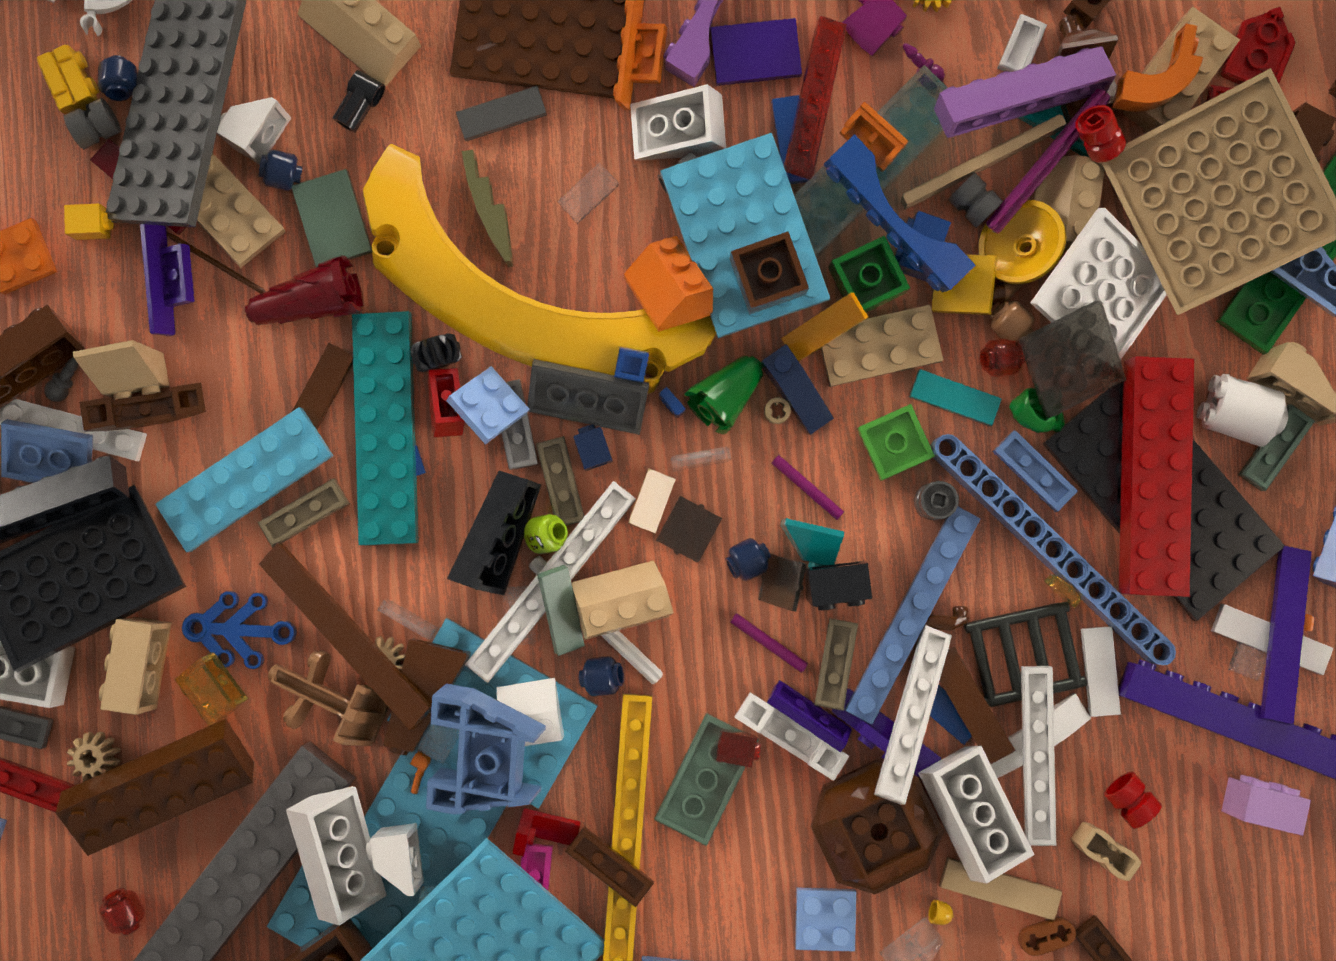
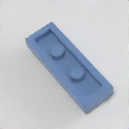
M1013 430L992 451L1054 512H1058L1078 492L1016 430Z

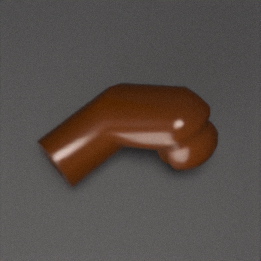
M954 606L952 610L953 616L930 615L927 620V626L937 630H954L967 624L969 617H967L968 608L966 606Z

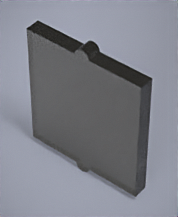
M680 496L656 541L673 549L676 555L680 553L698 563L722 518L704 509L703 504L698 506Z
M770 554L771 558L767 560L768 570L761 575L762 583L758 600L796 612L800 592L804 589L802 583L807 564Z

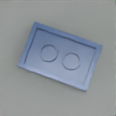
M9 419L1 423V477L34 483L40 481L43 477L54 476L67 471L71 467L92 462L93 435Z

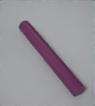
M780 455L772 461V465L833 518L838 520L844 513L840 507Z
M736 613L730 621L731 624L802 673L807 667V662Z

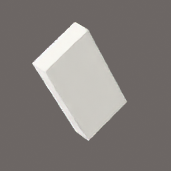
M1020 14L997 69L1013 72L1031 64L1047 24Z

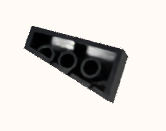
M498 471L447 577L448 580L476 590L505 595L524 539V529L531 518L541 484Z

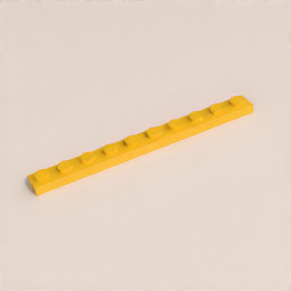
M623 694L612 848L640 870L652 696ZM608 887L603 961H633L637 906L634 907L610 887Z

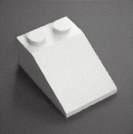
M708 84L630 104L634 159L637 161L681 158L689 152H692L695 156H703L726 148L722 94Z

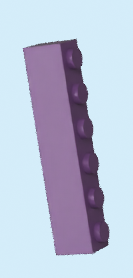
M1102 46L1093 49L1084 48L1073 55L1066 57L1057 56L1048 62L1038 65L1032 63L1023 69L1013 72L1004 71L996 77L986 80L977 79L968 85L958 88L949 87L940 92L934 110L946 137L950 138L1090 97L1098 88L1107 92L1116 77V73Z

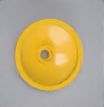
M1027 200L1000 233L997 234L991 231L985 224L979 238V255H995L997 257L996 279L1010 284L1029 283L1046 275L1058 263L1066 244V230L1061 217L1052 207L1040 201ZM1027 246H1032L1030 251L1023 252Z

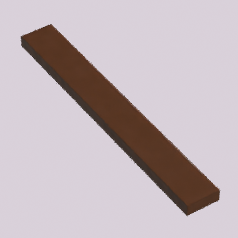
M277 543L259 565L409 730H414L431 712L432 705L284 544Z

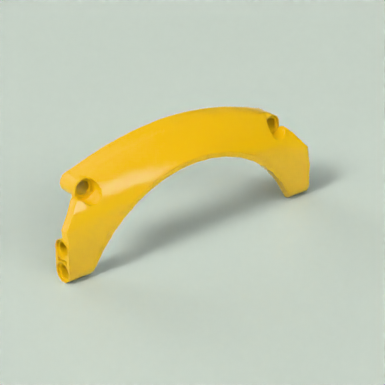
M390 144L386 148L363 188V198L371 233L376 236L372 243L374 267L404 294L446 325L507 358L532 367L534 359L614 375L620 347L649 352L645 373L650 374L653 378L644 377V382L649 383L648 394L657 389L664 370L670 372L703 355L707 347H710L716 335L710 316L658 332L644 309L616 313L568 310L540 303L499 284L470 262L448 238L437 221L427 199L422 181L420 157L394 144Z

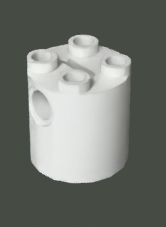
M1229 374L1214 375L1208 385L1210 393L1207 401L1202 402L1197 411V418L1202 419L1204 429L1219 432L1259 447H1264L1273 437L1281 434L1288 421V412L1283 392L1237 379Z

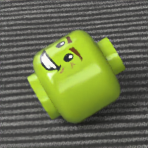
M552 514L530 519L524 529L526 545L537 554H546L560 550L568 535L567 527L562 519Z

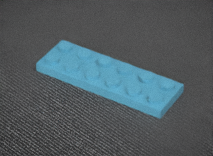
M298 407L155 505L186 553L192 552L334 455L303 408Z

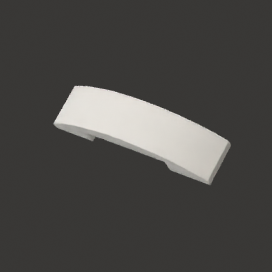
M751 692L734 716L740 722L759 734L761 733L833 781L849 758L848 754L843 751H837Z
M1072 693L1054 705V746L1069 737L1091 719L1076 693ZM1022 729L1008 737L1016 751L991 764L997 778L1023 766Z

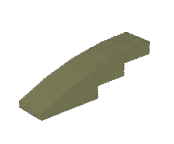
M461 151L467 182L477 212L492 243L506 265L513 267L507 210L504 204L494 205L492 184L489 177L479 178L477 157L474 151Z

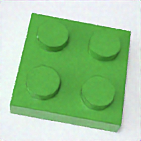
M911 404L857 428L880 481L935 457Z

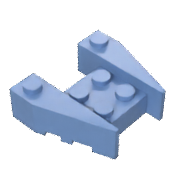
M445 684L432 695L431 724L459 729L457 770L441 767L428 780L426 809L455 815L476 809L485 811L499 806L508 805V807L530 805L541 791V786L522 782L525 741L534 743L546 730V725L475 688Z

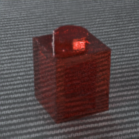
M721 728L716 761L752 768L753 760H759L761 743H757V736L755 734Z

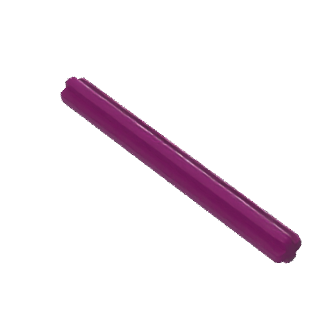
M1098 88L1094 91L989 218L986 225L991 231L998 234L1004 229L1077 141L1079 134L1075 128V122L1078 116L1090 107L1106 105L1110 101L1111 97L1105 90Z

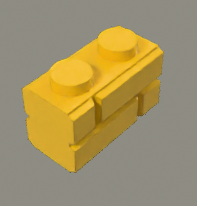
M62 45L53 49L52 52H47L37 57L36 60L59 111L64 115L79 108L86 110L87 104L98 100L96 94L100 93L94 79L91 76H87L85 68L88 67V64L80 51L76 52L69 45Z

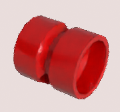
M1093 106L1078 116L1075 128L1080 139L1084 141V147L1092 161L1107 162L1118 157L1123 152L1126 146V139L1121 128L1118 126L1113 110L1109 106Z
M1131 771L1114 780L1105 790L1104 796L1115 809H1121L1120 815L1131 828L1136 829L1155 818L1160 812L1162 804L1152 792L1144 791L1145 784L1135 772Z

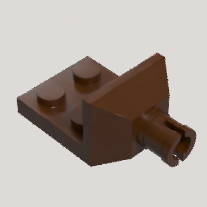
M1079 14L1074 15L1075 23L1073 22L1072 15L1066 16L1059 22V28L1064 39L1055 57H1066L1076 54L1084 48L1093 49L1102 46L1108 59L1110 58L1118 41L1117 35L1097 29L1085 30L1083 20ZM1113 80L1107 91L1111 98L1106 106H1109L1113 110L1115 117L1122 116L1125 110L1113 108L1117 89L1116 82ZM1089 97L1060 105L1067 124Z

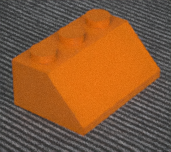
M677 236L650 243L624 273L625 281L658 332L709 317L713 313V287L695 261L692 262L688 251Z

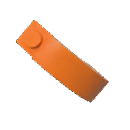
M1186 23L1176 33L1170 63L1165 72L1148 75L1127 70L1118 80L1113 108L1133 112L1148 111L1165 105L1183 91L1195 78L1203 60V57L1194 55L1199 43V38L1195 37L1198 26Z

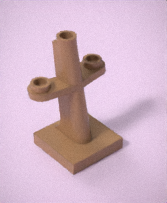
M314 651L310 655L307 662L308 667H310L307 678L279 664L272 666L268 673L270 682L299 696L294 706L288 707L284 713L283 720L288 727L292 729L299 728L307 717L312 705L316 704L342 718L333 741L341 745H373L389 707L368 685L357 684L351 698L322 685L331 661L329 653Z

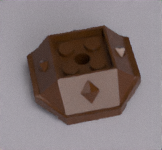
M877 760L824 784L810 826L837 883L872 894L884 891L927 870L944 833L927 794L916 775H913L905 805H900L874 795L883 765L882 762ZM877 823L884 824L885 831L881 836L874 837L871 835L873 825Z

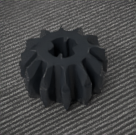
M450 333L416 342L410 348L413 364H415L417 371L420 372L445 367L458 362L462 358L459 341L457 342L455 335Z

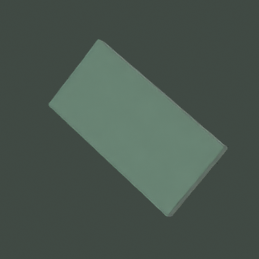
M706 713L654 820L707 846L759 739Z

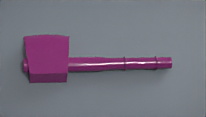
M859 0L863 6L842 22V25L852 39L872 56L891 36L894 38L904 28L901 24L905 21L907 15L893 0Z

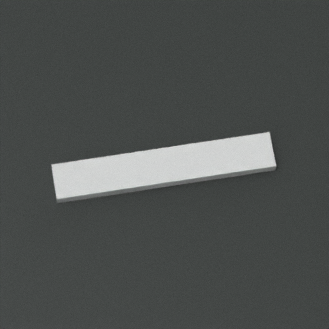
M924 625L919 635L874 793L876 796L900 805L906 804L952 635Z
M1021 666L1024 834L1030 846H1056L1053 667Z

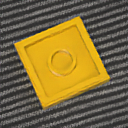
M967 255L976 266L951 290L943 293L940 290H934L931 310L937 313L991 315L997 257L995 255Z

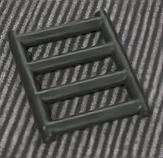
M1068 602L975 620L964 625L966 633H970L984 698L989 707L1022 701L1021 672L1010 625L1027 622L1036 665L1049 666L1038 619L1055 616L1069 678L1054 681L1053 694L1087 686L1085 677L1080 674L1067 612H1070V606ZM999 628L1012 691L995 694L982 631Z

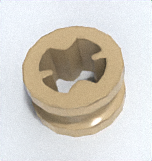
M781 397L769 400L764 408L765 418L772 424L784 423L791 413L789 403ZM779 403L784 406L782 412L785 415L782 418L778 415L776 419L771 416L773 410L770 406L772 404L777 406Z

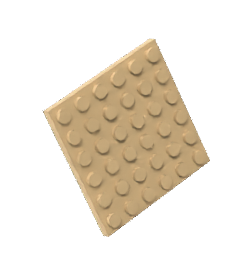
M1271 68L1126 143L1123 152L1118 157L1107 162H1101L1177 315L1336 240V197Z

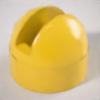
M933 900L929 907V922L936 925H946L951 922L953 918L951 906L944 901Z

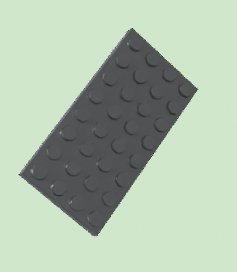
M246 0L154 1L148 31L145 36L144 49L139 63L137 86L132 92V101L126 118V127L119 148L120 153L116 170L113 174L110 196L106 205V213H108V219L111 222L196 227Z

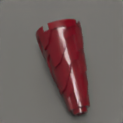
M341 255L319 263L318 267L293 276V279L269 288V291L250 298L248 305L245 306V313L248 320L256 325L277 322L284 324L307 318L312 320L327 316H334L335 318L362 311L363 309L360 307L364 306L363 293L357 273L350 274L346 269L353 267L352 263L346 256Z

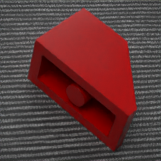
M458 368L428 370L433 437L463 435L465 421L446 401L449 395L461 388Z

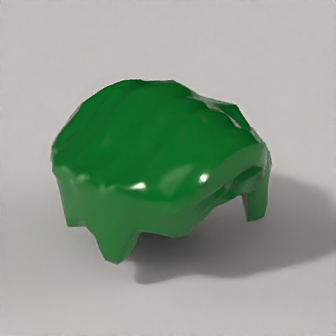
M1027 388L1010 403L1009 408L1013 418L1024 428L1036 433H1043L1050 430L1060 432L1064 427L1063 405L1055 400V392L1052 389L1042 391L1039 388Z

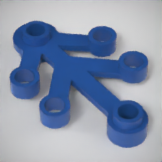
M233 591L222 593L219 601L204 614L193 613L184 619L182 633L185 638L191 642H202L215 657V663L219 667L231 666L235 661V655L231 650H223L212 635H223L244 659L245 666L249 669H256L263 665L264 656L259 651H253L241 636L272 638L276 644L285 645L291 643L297 634L296 627L289 621H280L273 626L242 624L254 612L267 607L268 598L263 593L252 594L248 602L225 623L212 622L224 610L235 608L238 605L239 596ZM227 595L233 597V603L230 606L225 603ZM257 596L261 597L263 601L260 607L254 604V599ZM196 622H199L202 625V630L200 633H197L194 630V625ZM283 627H287L290 631L287 638L281 635ZM223 653L229 656V661L226 664L221 661ZM251 655L258 657L257 665L250 663Z

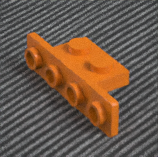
M644 0L625 1L626 23L625 27L621 30L623 46L622 53L617 59L619 76L618 83H615L613 89L614 99L623 110H630L633 83H661L668 28L665 24L642 23Z

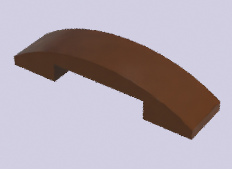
M201 383L171 387V391L117 400L107 397L79 402L85 432L139 428L172 422L206 412Z
M951 648L947 652L940 682L976 744L982 746L990 764H993L1016 750L996 719L956 648Z

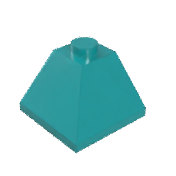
M788 518L781 520V528L803 561L809 562V568L835 564L844 537V531Z

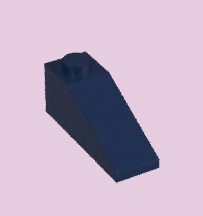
M786 344L762 360L763 371L781 396L789 403L791 410L809 435L834 419L804 368Z

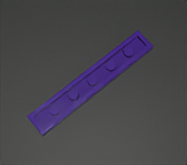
M1284 546L1278 551L1260 719L1287 725L1294 724L1312 551Z

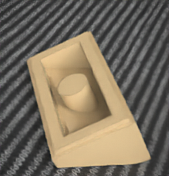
M648 468L628 523L656 533L676 479Z

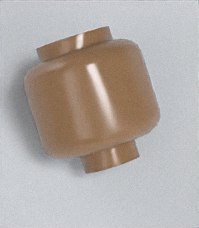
M1004 301L990 315L992 319L991 329L1007 344H1013L1017 341L1023 343L1034 331L1031 328L1034 323L1033 315L1018 301H1011L1009 303Z

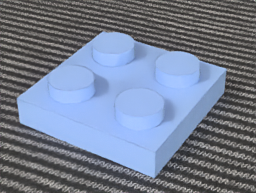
M492 366L449 395L446 400L485 445L525 416L530 410Z
M796 887V950L855 951L856 890Z

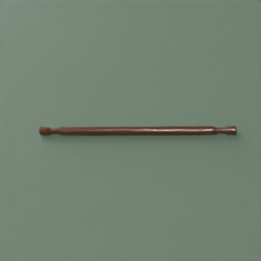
M166 231L167 236L174 242L189 245L191 252L258 293L266 292L260 286Z

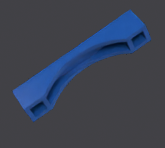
M855 134L824 163V166L827 168V175L834 182H840L847 189L846 195L856 205L860 203L867 211V218L875 226L878 227L880 225L887 232L886 238L894 247H900L908 255L906 259L912 267L917 270L921 269L927 276V283L934 290H940L942 293L951 290L976 266L957 244L941 242L927 237L911 228L896 214L880 187L876 172L875 155Z

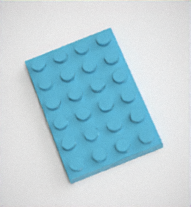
M772 133L660 170L692 262L695 261L713 287V313L710 317L718 338L830 300ZM789 231L809 290L804 296L749 315L729 259L730 253L741 247Z

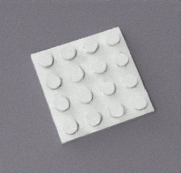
M1098 208L1030 303L1104 372L1112 373L1167 294L1142 244L1106 208Z

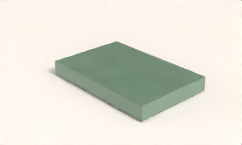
M346 169L293 185V195L316 267H318L319 263L341 255L346 256L350 260L372 253L370 240L349 173Z

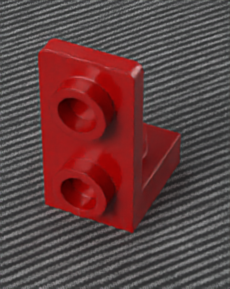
M524 808L517 828L512 854L524 857L527 845L533 846L535 837L570 845L579 833L581 822Z

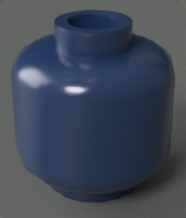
M113 55L105 58L98 66L99 90L111 100H127L132 96L133 89L137 86L138 72L136 66L123 56Z
M270 150L267 155L262 154L258 177L263 178L264 185L289 191L292 189L294 182L300 183L303 166L297 165L298 159L294 154Z
M748 538L732 546L728 551L729 557L725 558V561L735 579L740 578L743 581H749L768 570L767 560L771 558V555L764 543L758 544L753 538Z
M609 656L588 659L584 663L583 670L579 671L580 686L582 688L585 687L590 696L613 695L624 683L623 667L621 663H617L613 657Z

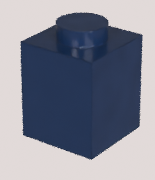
M592 424L578 429L579 434L573 437L585 471L613 462L601 427L595 428V425Z

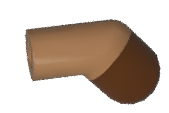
M1005 282L994 284L992 305L1008 301L1024 284Z

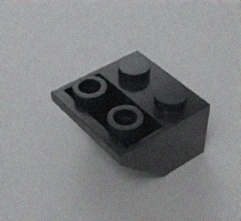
M864 560L805 568L806 600L813 607H817L818 610L835 609V604L847 603V606L850 607L861 606L865 604V600L872 599L868 563Z

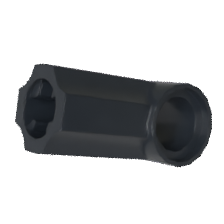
M357 70L348 82L347 94L333 116L334 121L349 131L356 133L370 108L375 107L382 99L385 85L364 72Z

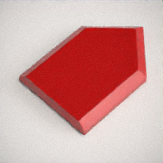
M1280 6L1269 10L1267 13L1241 22L1236 34L1240 41L1227 57L1220 73L1224 79L1240 85L1271 68L1278 83H1280L1296 44L1292 33H1289L1283 20L1284 14Z

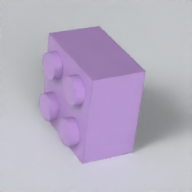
M1241 774L1240 780L1228 778L1221 811L1244 822L1303 836L1311 800L1301 797L1300 790L1271 781L1268 783Z

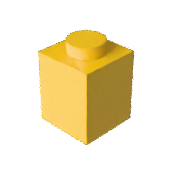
M99 203L64 205L65 234L75 240L111 239L110 230L113 229L114 223L108 219L107 208Z

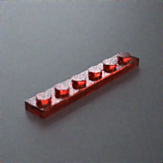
M821 15L816 21L784 163L787 173L809 180L815 172L847 24Z

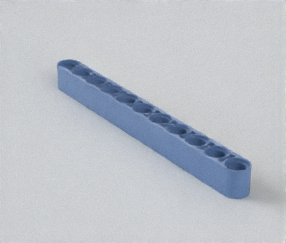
M950 434L942 435L933 440L931 443V449L935 455L933 458L1108 626H1111L1113 631L1138 655L1152 664L1164 666L1173 662L1176 650L1172 642L957 437ZM941 441L950 443L952 452L949 456L941 454L939 450ZM963 461H968L972 465L973 471L970 476H965L961 472L960 466ZM985 481H989L994 488L993 494L990 497L982 492V484ZM1007 501H1010L1015 508L1014 514L1011 517H1008L1003 512V505ZM1028 521L1032 522L1036 528V532L1032 537L1027 536L1024 531L1025 524ZM1050 541L1057 548V552L1052 558L1046 553V546ZM1071 562H1074L1078 567V573L1073 578L1067 572V567ZM1093 582L1099 587V593L1095 598H1092L1088 591L1089 586ZM1114 603H1117L1120 607V614L1116 618H1113L1110 614V608ZM1138 623L1141 627V634L1135 639L1131 631L1132 627ZM1157 644H1160L1163 652L1161 657L1156 659L1153 655V649Z

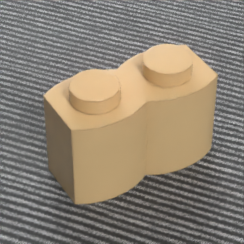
M1082 822L1071 837V841L1077 849L1122 880L1130 881L1141 865V861L1136 854L1114 841L1109 834L1093 824Z

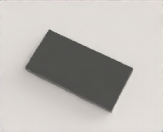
M534 359L527 406L530 409L528 412L590 425L594 424L599 427L640 435L649 383L616 378L614 375Z

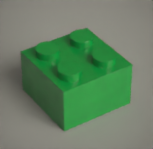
M885 235L832 260L828 266L842 297L854 292L865 312L904 295L910 289Z

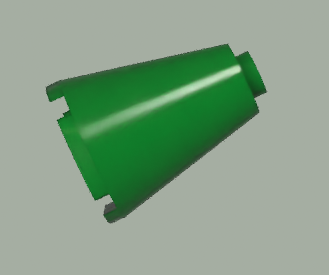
M743 355L688 389L684 394L685 397H690V400L687 402L688 406L705 425L709 426L713 423L718 427L715 432L725 435L733 427L763 377L761 362L754 356L748 357Z

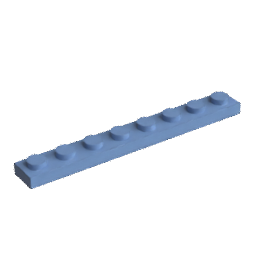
M958 506L956 511L945 519L844 709L845 711L871 725L873 724L981 518Z

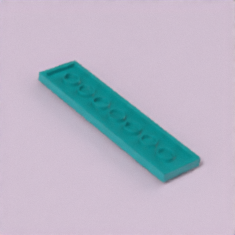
M402 311L352 314L359 545L419 543L414 376L412 353L410 350L412 346V313Z

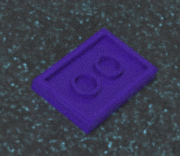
M796 18L710 28L716 86L798 78L802 76Z

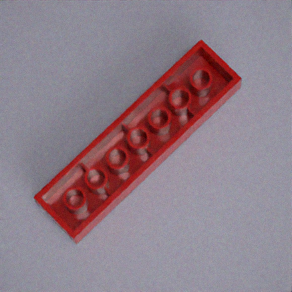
M1135 356L1124 361L1119 553L1120 594L1189 597L1195 359Z

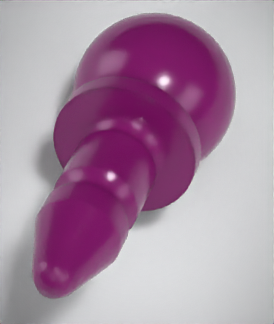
M907 43L903 44L906 56L911 59L916 67H919L916 73L922 75L923 83L928 87L939 86L945 77L943 68L933 64L931 58L926 60L921 53H918L915 47Z

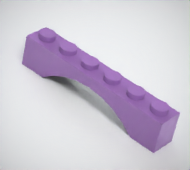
M698 0L694 7L696 13L691 20L687 18L679 31L681 35L676 44L672 42L664 54L666 59L665 70L695 87L709 65V32L713 18L724 0Z

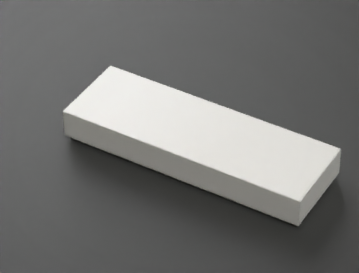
M1111 626L1082 628L1080 630L1085 679L1087 681L1088 713L1090 717L1121 715L1113 629Z

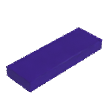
M780 680L777 682L767 703L841 752L846 747L852 729L819 706H814L815 703Z

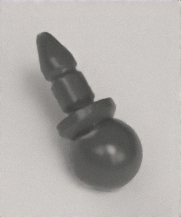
M74 357L66 362L60 373H54L52 380L46 383L44 393L49 400L60 402L68 396L69 388L73 385L71 378L75 373L74 371L78 368V363Z

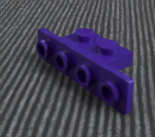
M140 224L149 330L151 334L173 336L176 334L173 307L195 302L190 246L180 243L168 247L166 226Z
M849 688L846 693L844 709L854 693ZM832 709L835 715L861 734L858 738L859 741L871 750L876 745L885 752L882 755V758H885L895 722L879 711L871 725L845 710ZM922 744L914 774L920 778L918 773L940 761L941 757Z

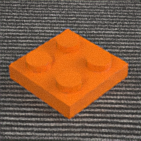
M29 218L0 231L1 294L6 295L57 273L55 264L35 219Z

